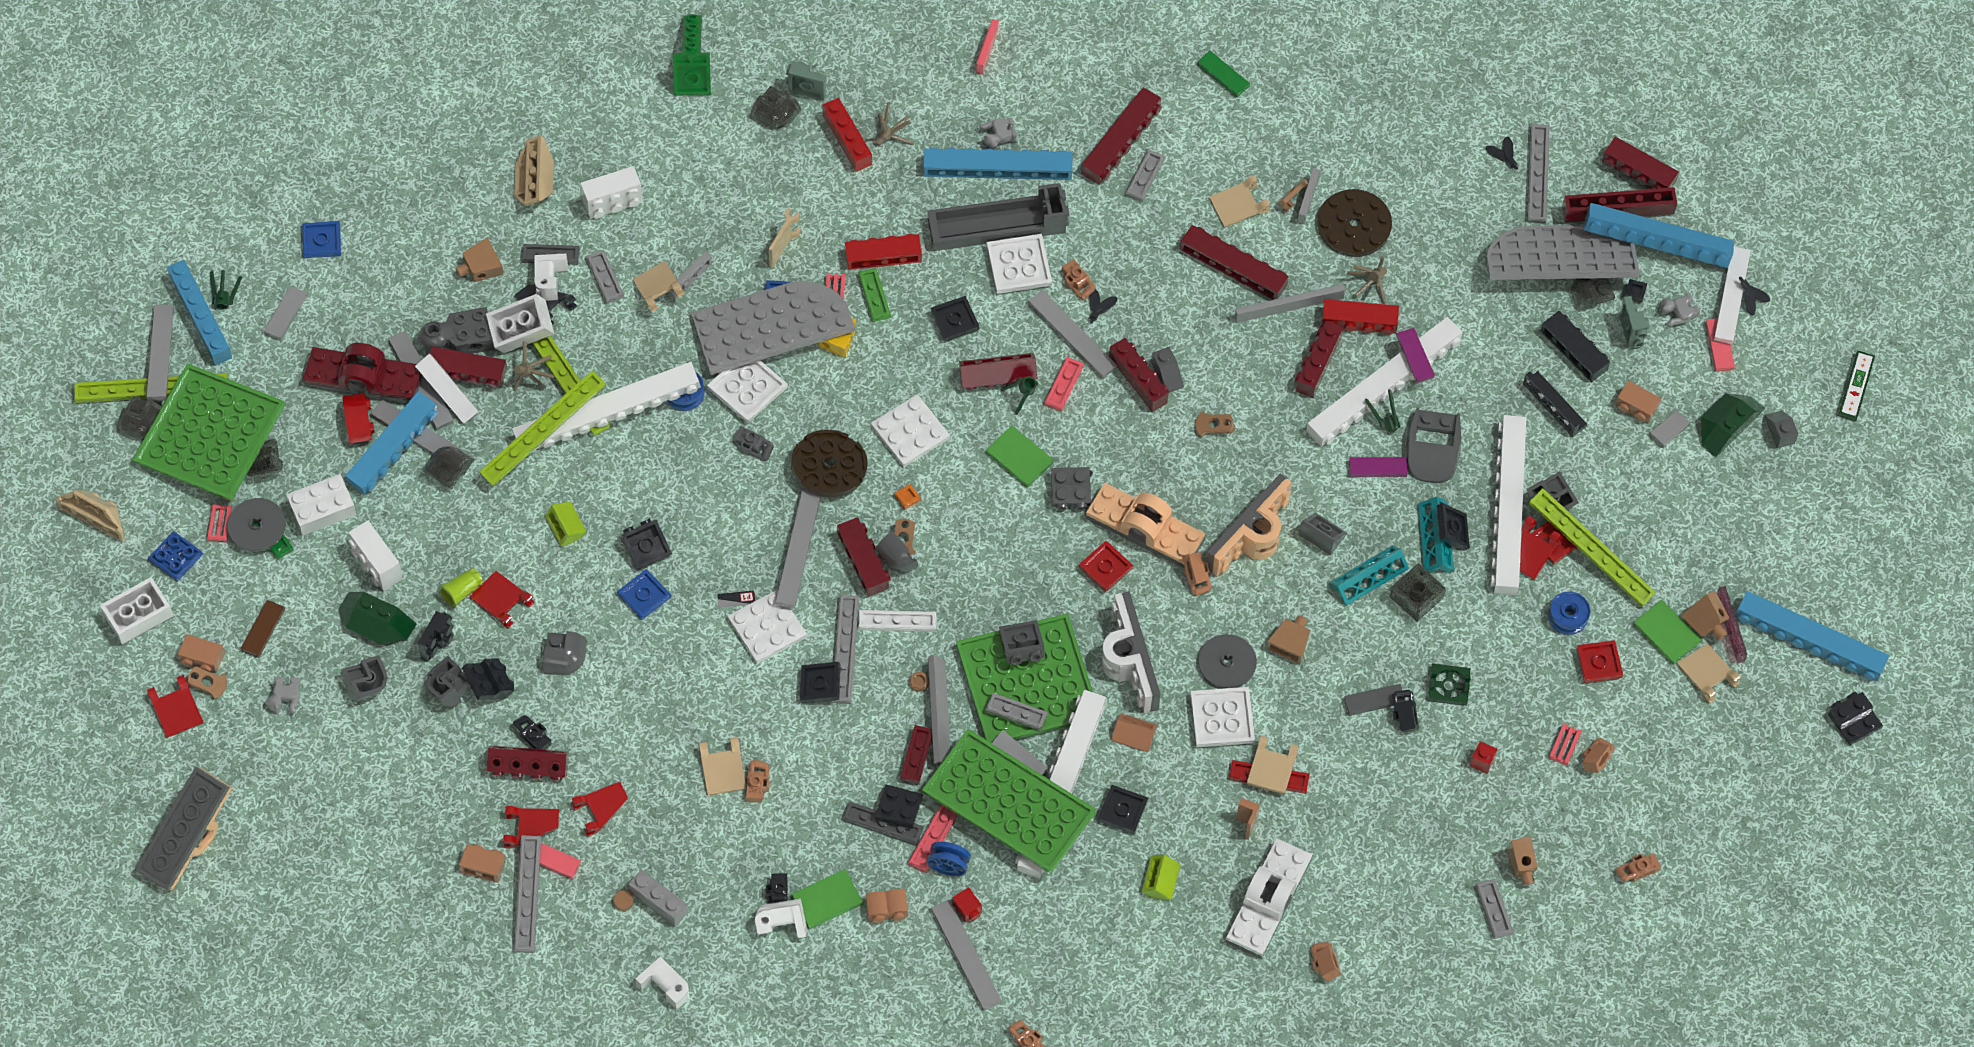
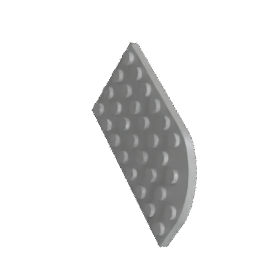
M1584 225L1524 226L1509 230L1492 242L1487 252L1486 261L1489 280L1639 277L1640 273L1634 243L1585 231Z
M807 281L790 282L691 313L711 375L856 331L845 300L831 288Z

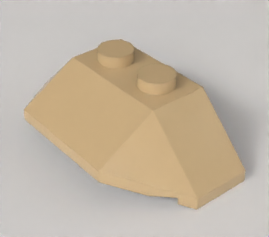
M542 135L525 141V147L515 164L514 197L525 206L540 202L553 193L554 160Z
M75 490L56 498L58 508L122 542L124 541L125 536L117 505L112 501L108 500L106 502L94 492L89 493L86 490Z

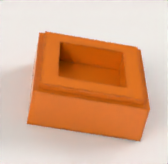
M911 484L894 493V496L905 510L921 501V497Z

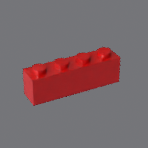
M838 97L822 104L823 117L855 172L871 166L872 153L840 98Z
M919 234L845 242L848 270L922 262Z
M1324 299L1322 327L1326 321H1329L1349 332L1358 330L1365 333L1396 334L1399 305Z

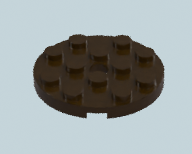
M1348 189L1333 194L1323 203L1319 211L1317 226L1322 240L1333 251L1347 254L1349 257H1363L1375 253L1386 244L1392 229V217L1386 204L1376 195L1364 190ZM1352 219L1357 220L1360 224L1353 226L1350 224V221Z
M818 430L804 436L802 441L796 444L792 453L791 469L796 481L807 491L821 497H840L853 492L862 484L867 473L868 460L865 450L858 441L855 442L849 438L848 434L841 431ZM832 461L834 465L829 468L824 462Z

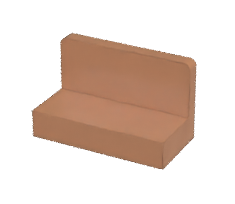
M1121 713L1116 722L1112 741L1149 752L1158 725Z
M1241 798L1236 819L1247 824L1245 839L1249 840L1258 820L1260 805Z

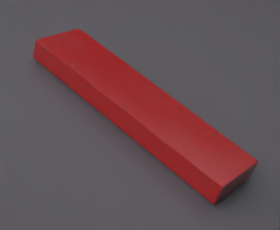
M1232 760L1229 780L1247 783L1253 763ZM1292 770L1286 790L1306 794L1310 774Z

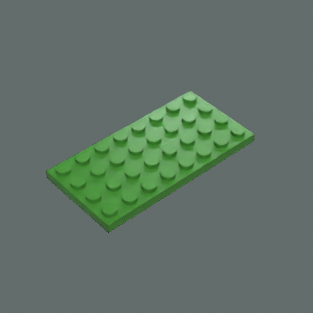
M969 729L966 730L922 789L925 795L1052 874L1097 812L1091 805Z

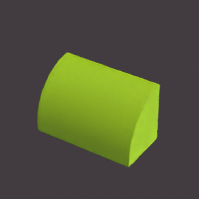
M571 501L553 504L545 514L561 547L581 539L587 533Z
M1165 854L1151 856L1142 893L1160 900H1172L1181 864Z

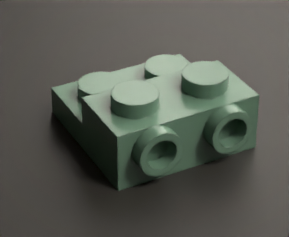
M792 61L791 64H788L786 84L789 85V92L824 101L826 96V76L818 72H810V65L804 62Z
M1631 296L1624 297L1619 316L1628 347L1634 346L1639 348L1645 344L1644 338L1647 337L1646 331L1649 329V320L1645 318L1643 311L1637 312V305L1633 303Z

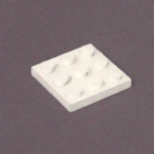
M1042 234L987 242V250L997 294L1052 286V278Z
M760 360L721 372L707 385L709 391L746 423L754 419L788 388V384Z
M918 394L871 423L873 430L903 468L950 439V434Z
M778 589L728 615V620L756 664L807 638V633L791 608L776 605Z
M1249 687L1190 692L1196 748L1255 743Z

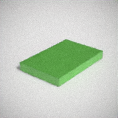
M1012 425L986 449V453L1027 487L1054 463V460Z
M1663 600L1659 601L1634 621L1633 624L1673 665L1702 641Z
M846 869L792 893L793 900L801 898L806 924L809 929L863 905V901Z

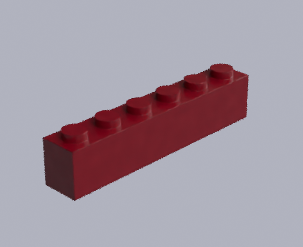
M1142 87L1081 166V174L1098 185L1103 180L1106 181L1111 174L1112 168H1116L1119 165L1122 155H1126L1130 151L1133 141H1138L1142 134L1141 131L1149 127L1152 121L1151 118L1154 115L1157 116L1161 111V97Z
M1675 187L1565 195L1562 210L1564 222L1568 223L1585 221L1590 203L1646 217L1675 214L1678 202Z
M1191 225L1180 242V250L1272 300L1279 299L1288 285L1289 276L1283 271L1276 270L1270 267L1268 263L1255 259L1251 254L1240 251L1236 246L1227 244L1218 236H1212L1201 227Z

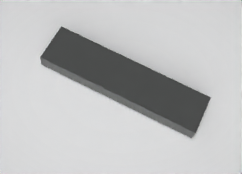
M849 801L843 821L917 846L924 826L914 824L913 829L877 820L875 819L877 810Z

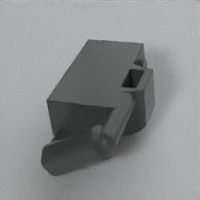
M742 426L739 427L733 437V442L741 446L742 453L748 456L751 454L763 461L769 459L774 448L773 442ZM766 444L763 454H759L764 445Z

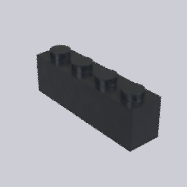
M1558 311L1542 323L1540 332L1591 383L1608 371L1610 365L1608 356L1605 353H1601L1596 348L1595 343L1588 340L1582 330L1571 323L1567 315H1563Z

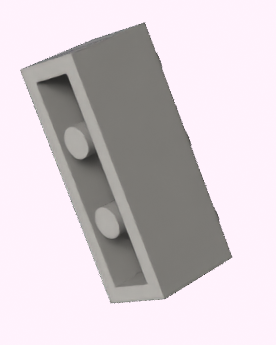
M640 870L629 882V892L674 927L688 913L687 903L643 870Z

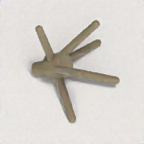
M887 102L884 119L882 113L878 114L882 129L879 131L880 136L875 142L881 146L886 139L892 138L914 145L913 141L893 135L911 123L908 120V115L892 128L887 126L890 111V102Z
M1384 256L1381 257L1379 265L1375 269L1355 265L1354 269L1361 271L1347 272L1348 275L1369 276L1370 279L1355 293V297H1358L1369 285L1376 282V287H1379L1382 303H1386L1381 282L1387 273V269L1382 267L1385 259Z
M523 341V363L514 368V371L519 373V377L513 391L517 390L523 376H528L539 386L545 388L546 386L532 374L548 378H554V375L534 370L533 367L550 360L552 356L549 355L531 364L527 363L526 341Z

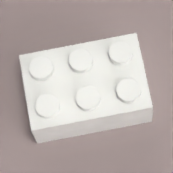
M634 166L581 182L582 200L589 219L601 218L605 214L617 213L624 208L636 207L643 203L641 183Z
M537 294L486 313L494 347L502 353L522 347L523 341H526L527 345L554 334L546 300Z
M341 474L286 494L288 504L302 536L356 515L353 501Z
M369 521L364 522L349 532L350 540L348 542L351 546L350 551L355 559L359 558L362 563L360 564L363 570L372 575L371 580L376 587L380 586L385 591L403 580L399 561Z
M152 577L100 605L103 616L122 645L173 617L170 605Z

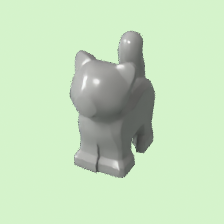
M998 118L985 124H980L979 128L981 130L991 128L993 134L983 135V144L991 149H995L998 144L1016 143L1017 135L1016 130L1012 126L1014 125L1013 118Z
M1687 293L1684 297L1675 300L1663 299L1660 305V316L1670 314L1673 311L1676 318L1670 319L1667 323L1671 327L1673 325L1685 324L1691 319L1698 317L1700 309L1697 305L1692 308L1690 307V301H1693L1690 293Z
M275 676L273 695L266 699V706L279 715L282 701L291 703L289 711L294 714L300 697L299 678L291 677L290 684L285 685L283 677Z

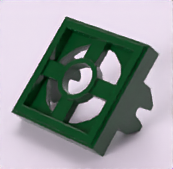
M1432 663L1428 701L1467 706L1471 668ZM1447 672L1446 679H1444L1443 681H1436V678L1441 673ZM1453 673L1461 676L1464 684L1457 683L1453 679ZM1452 681L1455 684V688L1447 690L1444 687V683ZM1435 687L1442 688L1446 692L1445 696L1441 695ZM1455 690H1463L1460 695L1451 697L1452 692Z

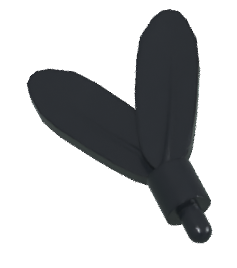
M1505 137L1503 140V150L1495 146H1486V151L1491 156L1507 162L1515 170L1518 169L1517 162L1513 158V142L1509 137Z
M1740 276V285L1745 289L1746 310L1753 316L1756 312L1755 299L1761 302H1770V297L1764 291L1750 286L1747 280Z
M1095 289L1089 295L1092 311L1089 317L1091 319L1090 323L1096 321L1099 314L1112 308L1118 298L1111 296L1100 303L1099 292Z

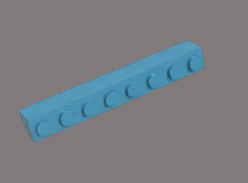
M924 148V177L1072 180V152L1064 150L1053 152L1048 150L1012 151L1010 149Z
M1590 203L1585 216V231L1728 268L1734 253L1733 240Z
M1746 591L1735 615L1742 623L1754 625L1762 632L1767 631L1777 639L1787 640L1797 648L1809 650L1811 654L1822 656L1830 663L1842 665L1848 671L1857 672L1871 681L1875 680L1878 682L1890 656L1749 591Z

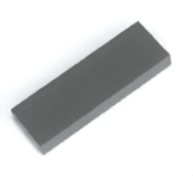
M523 244L522 263H535V255L567 254L568 265H578L580 247Z
M1401 684L1344 696L1349 716L1394 706L1392 694L1395 691L1402 690ZM1398 698V702L1406 701L1405 698Z

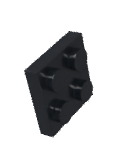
M966 296L931 307V313L944 342L980 329Z
M1444 503L1438 504L1437 519L1440 540L1463 551L1469 549L1467 514Z
M839 662L801 665L800 702L805 704L839 700L841 664Z
M885 784L875 819L913 829L923 800V794Z
M1111 785L1099 814L1098 822L1135 835L1147 805L1148 797Z

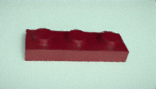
M914 725L900 777L901 781L920 785L932 740L931 728Z

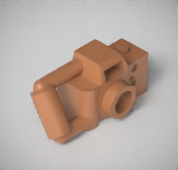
M1074 259L1062 266L1066 286L1072 289L1081 300L1086 299L1095 290V285L1090 277Z
M1201 552L1182 557L1185 567L1184 574L1187 577L1192 594L1197 596L1210 592L1212 589L1208 575L1210 570L1208 562H1203ZM1205 581L1206 585L1195 588V584Z
M1597 738L1591 747L1587 748L1583 753L1584 760L1582 763L1586 772L1599 773L1601 769L1606 767L1608 759L1611 758V754L1615 750L1614 745L1602 738Z
M755 759L750 762L746 802L762 803V799H764L763 793L769 792L768 763ZM758 768L764 770V772H757L754 769Z
M1654 853L1646 857L1638 854L1633 856L1629 863L1617 867L1615 873L1623 882L1630 879L1635 882L1660 871L1661 865Z
M1328 941L1313 944L1311 952L1314 959L1312 962L1314 970L1321 974L1328 982L1341 975L1332 944Z
M1018 1020L1008 1027L1009 1032L1015 1037L1014 1042L1019 1047H1045L1041 1043L1043 1036L1037 1030L1032 1031L1022 1020ZM1023 1028L1024 1031L1020 1034L1016 1032L1017 1030Z

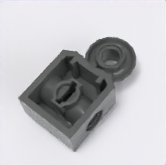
M487 307L449 313L446 322L430 321L423 325L419 331L421 344L429 349L431 347L441 348L449 342L452 350L473 354L495 350L486 313H488Z

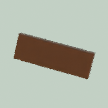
M269 600L266 601L241 647L243 652L258 658L261 656L285 611V607Z

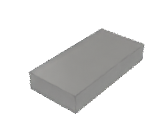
M1676 410L1651 431L1650 436L1664 448L1690 425V422Z

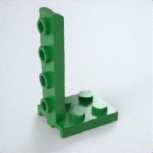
M690 14L683 16L682 53H673L674 95H711L710 53H701L702 15Z

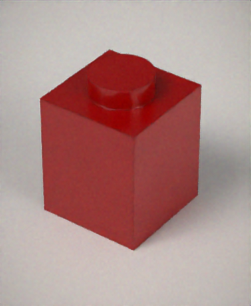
M1479 741L1472 756L1470 767L1488 774L1498 749Z
M969 887L952 897V905L965 923L969 920L974 921L981 916L982 904Z

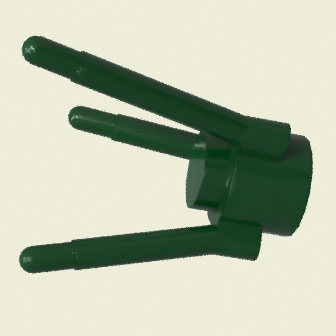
M221 270L220 290L216 294L214 272L210 271L213 295L212 304L218 309H228L229 305H233L242 276L238 277L231 296H229V292L224 291L225 270Z
M1027 376L1024 379L1019 377L1016 381L1000 389L1003 392L1019 384V390L1023 397L1015 411V415H1018L1029 394L1033 395L1038 381L1033 377Z
M1389 389L1388 395L1392 413L1384 415V420L1381 419L1370 401L1365 399L1366 404L1378 420L1380 427H1385L1387 432L1401 427L1396 414L1392 391Z

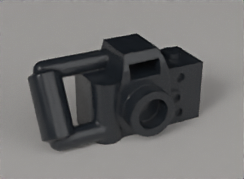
M1410 689L1395 691L1392 694L1394 721L1400 722L1401 732L1419 730L1413 692ZM1409 697L1407 701L1398 702V698Z
M526 715L513 721V726L520 731V737L534 749L546 750L552 744L551 739L546 736L547 729L541 723L536 724ZM527 722L528 725L523 728L521 725Z
M787 873L771 874L770 884L766 885L768 904L788 901Z

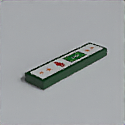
M1857 350L1838 417L1857 421L1875 355Z

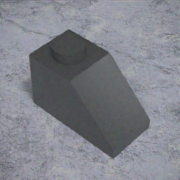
M1170 347L1153 352L1151 364L1161 384L1167 386L1169 393L1184 388L1178 363Z
M1783 410L1764 415L1777 449L1795 444L1798 431L1792 417Z

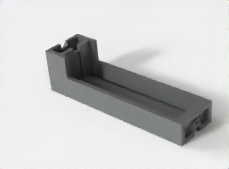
M1060 183L1038 186V195L927 210L933 251L983 245L991 241L1037 234L1048 236L1066 233V226H1069L1068 205L1065 206V190L1061 189Z

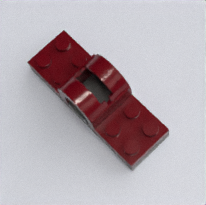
M352 343L346 347L345 352L312 347L303 382L306 387L352 395L365 393V397L408 404L419 391L423 375L415 367L417 364L386 359L384 353L373 345Z

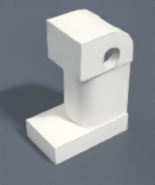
M567 254L535 255L534 282L536 294L546 301L558 300V287L554 272L568 271Z
M801 898L764 904L758 908L755 917L758 934L772 932L775 926L795 923L798 938L806 937L808 929Z
M661 956L635 978L636 986L641 991L654 981L665 992L666 1000L676 1010L689 998L687 982Z

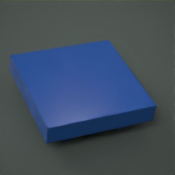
M173 531L148 557V560L178 582L200 559L203 552Z

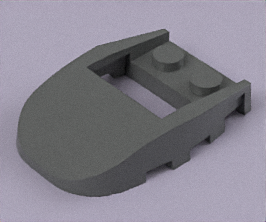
M1416 408L1405 446L1407 470L1413 478L1423 482L1444 483L1453 477L1461 453L1462 437L1459 413L1453 415ZM1417 430L1452 434L1454 435L1453 446L1416 441Z

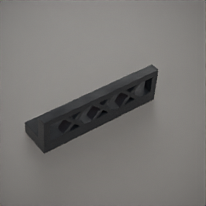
M1529 371L1525 374L1523 385L1572 437L1587 427V423L1539 371L1534 374Z

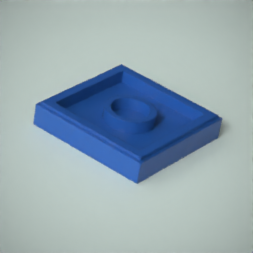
M340 221L302 223L304 259L341 256Z
M647 569L617 591V595L641 620L671 598V594Z

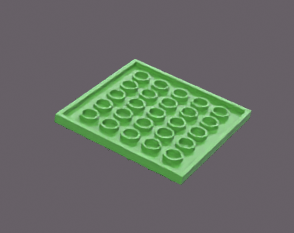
M187 363L135 454L133 461L138 465L232 502L286 403L283 400Z
M1068 613L1037 621L1045 648V658H1041L1037 662L1028 660L1022 661L1019 665L1007 664L999 631L956 641V647L985 740L992 743L1002 730L1014 740H1019L1070 727L1069 719L1071 713H1075L1077 710L1075 704L1078 695L1082 696L1084 690L1093 692ZM995 693L1048 712L1041 732L987 713L986 708L992 694Z

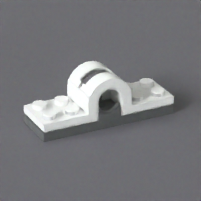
M1130 591L1124 592L1122 595L1121 593L1115 594L1114 602L1111 603V617L1113 622H1117L1118 627L1116 631L1110 632L1104 640L1102 669L1109 678L1115 681L1131 680L1133 690H1137L1138 696H1136L1138 707H1142L1143 713H1148L1150 710L1151 712L1159 710L1161 694Z
M1276 838L1263 866L1258 868L1249 885L1243 905L1226 937L1225 943L1262 960L1312 860V854Z

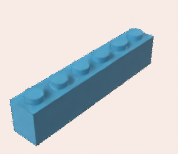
M185 260L168 266L169 277L214 365L216 366L232 359L230 348Z
M418 391L345 475L347 483L364 495L368 491L371 492L380 477L383 478L388 473L389 467L400 459L401 453L405 449L410 448L413 439L423 433L425 425L436 418L438 414L436 403Z

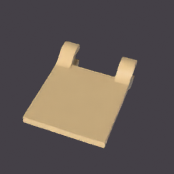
M1255 175L1250 176L1238 185L1209 197L1224 228L1254 215L1270 211V204L1267 199L1256 204L1250 190L1258 187Z
M790 208L785 211L786 222L769 247V267L771 268L775 266L789 241L797 238L801 233V228L797 227L796 231H791L792 224L800 220V213L797 212L794 217H791Z
M666 261L633 278L652 312L659 309L654 299L671 289H674L678 298L685 294Z
M1708 643L1677 662L1680 669L1701 691L1709 704L1716 699L1714 697L1716 692L1712 687L1726 678L1733 688L1740 685V675L1731 670Z
M1261 736L1247 784L1285 794L1299 746L1291 744L1288 755L1266 750L1269 737Z
M738 737L730 738V751L712 754L708 753L707 742L699 743L708 796L747 789Z

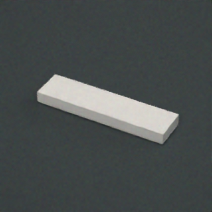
M428 354L415 366L464 424L479 412L431 354Z
M859 610L858 630L936 632V612Z

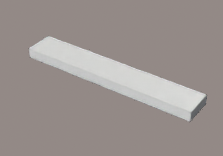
M1734 247V253L1727 270L1714 341L1733 344L1743 294L1739 277L1746 278L1751 250Z

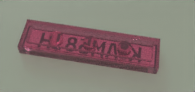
M1722 586L1719 587L1717 595L1729 616V620L1725 622L1726 630L1737 663H1743L1748 654L1727 588Z

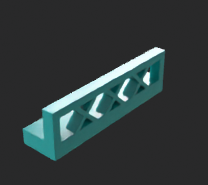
M1438 496L1418 503L1424 572L1427 574L1439 569L1446 573L1454 571L1452 545L1441 541L1438 534L1437 505L1441 503L1448 505V502ZM1431 505L1432 509L1427 516L1425 514V507ZM1430 521H1432L1433 527L1431 531L1428 533L1427 526L1429 525ZM1433 538L1435 544L1433 545L1432 549L1429 550L1428 544ZM1436 556V564L1430 566L1432 557Z
M1392 545L1329 583L1332 589L1338 591L1343 604L1348 605L1408 570L1409 566L1401 548ZM1399 558L1402 566L1396 570L1391 569L1393 562ZM1379 569H1386L1383 578H1376ZM1370 578L1369 585L1366 588H1361L1362 579ZM1353 587L1352 596L1347 598L1344 590Z

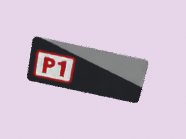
M754 590L717 595L719 608L743 606L755 602Z

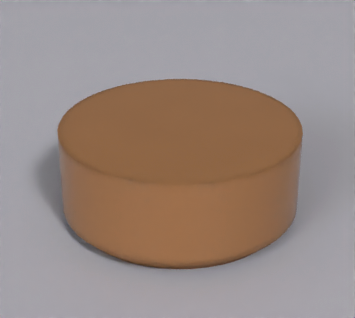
M915 672L911 675L910 687L914 691L922 692L928 688L929 677L927 674Z
M621 890L615 894L614 905L618 910L628 911L633 907L634 898L631 892Z

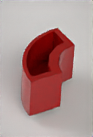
M365 393L342 396L349 444L372 440V433H375L374 423L369 422L370 398L366 399Z

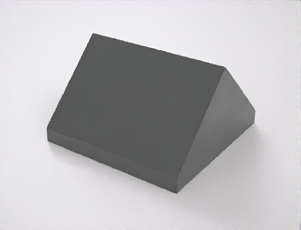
M1314 513L1302 521L1299 535L1331 555L1345 538L1347 532L1319 514Z

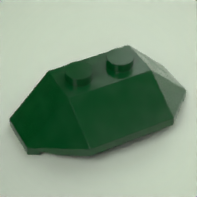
M1725 393L1701 417L1702 446L1717 457L1765 410V407L1751 396Z
M348 592L339 607L346 630L378 645L407 641L417 625L398 607L366 592Z

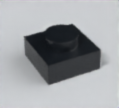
M1629 279L1625 297L1631 296L1633 301L1642 303L1647 283Z

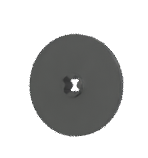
M249 499L237 505L231 512L227 524L228 533L231 540L238 547L247 551H263L274 546L282 538L286 527L285 516L281 508L268 499ZM253 523H260V526H254Z
M1224 634L1215 636L1204 644L1199 653L1198 664L1201 674L1210 684L1223 689L1238 688L1246 684L1254 675L1257 658L1254 649L1246 640L1235 635ZM1224 659H1231V664H1224Z

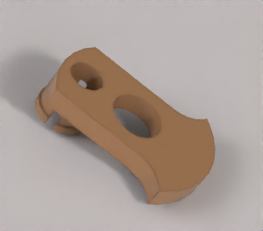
M1305 178L1300 180L1277 202L1285 212L1294 206L1290 199L1305 187L1308 181Z
M1202 411L1196 420V430L1201 438L1205 434L1210 433L1231 434L1236 429L1231 414L1208 415ZM1218 420L1219 425L1217 427H1210L1212 421Z
M909 519L896 520L894 533L897 536L901 533L909 535V540L904 544L909 549L911 556L916 553L912 547L915 522ZM904 523L909 524L907 528L902 527Z
M195 666L187 676V683L192 687L209 693L213 700H215L224 693L227 686V678L225 674L216 675ZM208 677L213 683L211 686H205L202 683V679Z

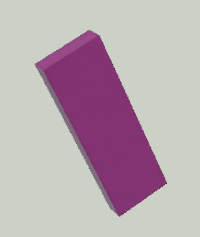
M1415 328L1396 333L1416 383L1433 379L1435 374Z
M1407 457L1349 458L1350 477H1407L1408 475Z

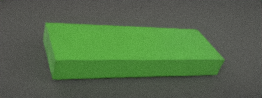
M873 268L858 272L872 321L876 322L891 318L877 269Z

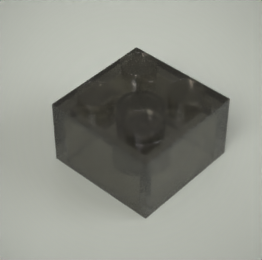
M1418 563L1391 587L1389 597L1418 622L1444 598L1446 588Z

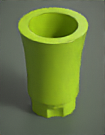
M472 567L468 571H464L452 580L440 585L439 591L443 599L451 607L455 608L465 597L483 583V578Z

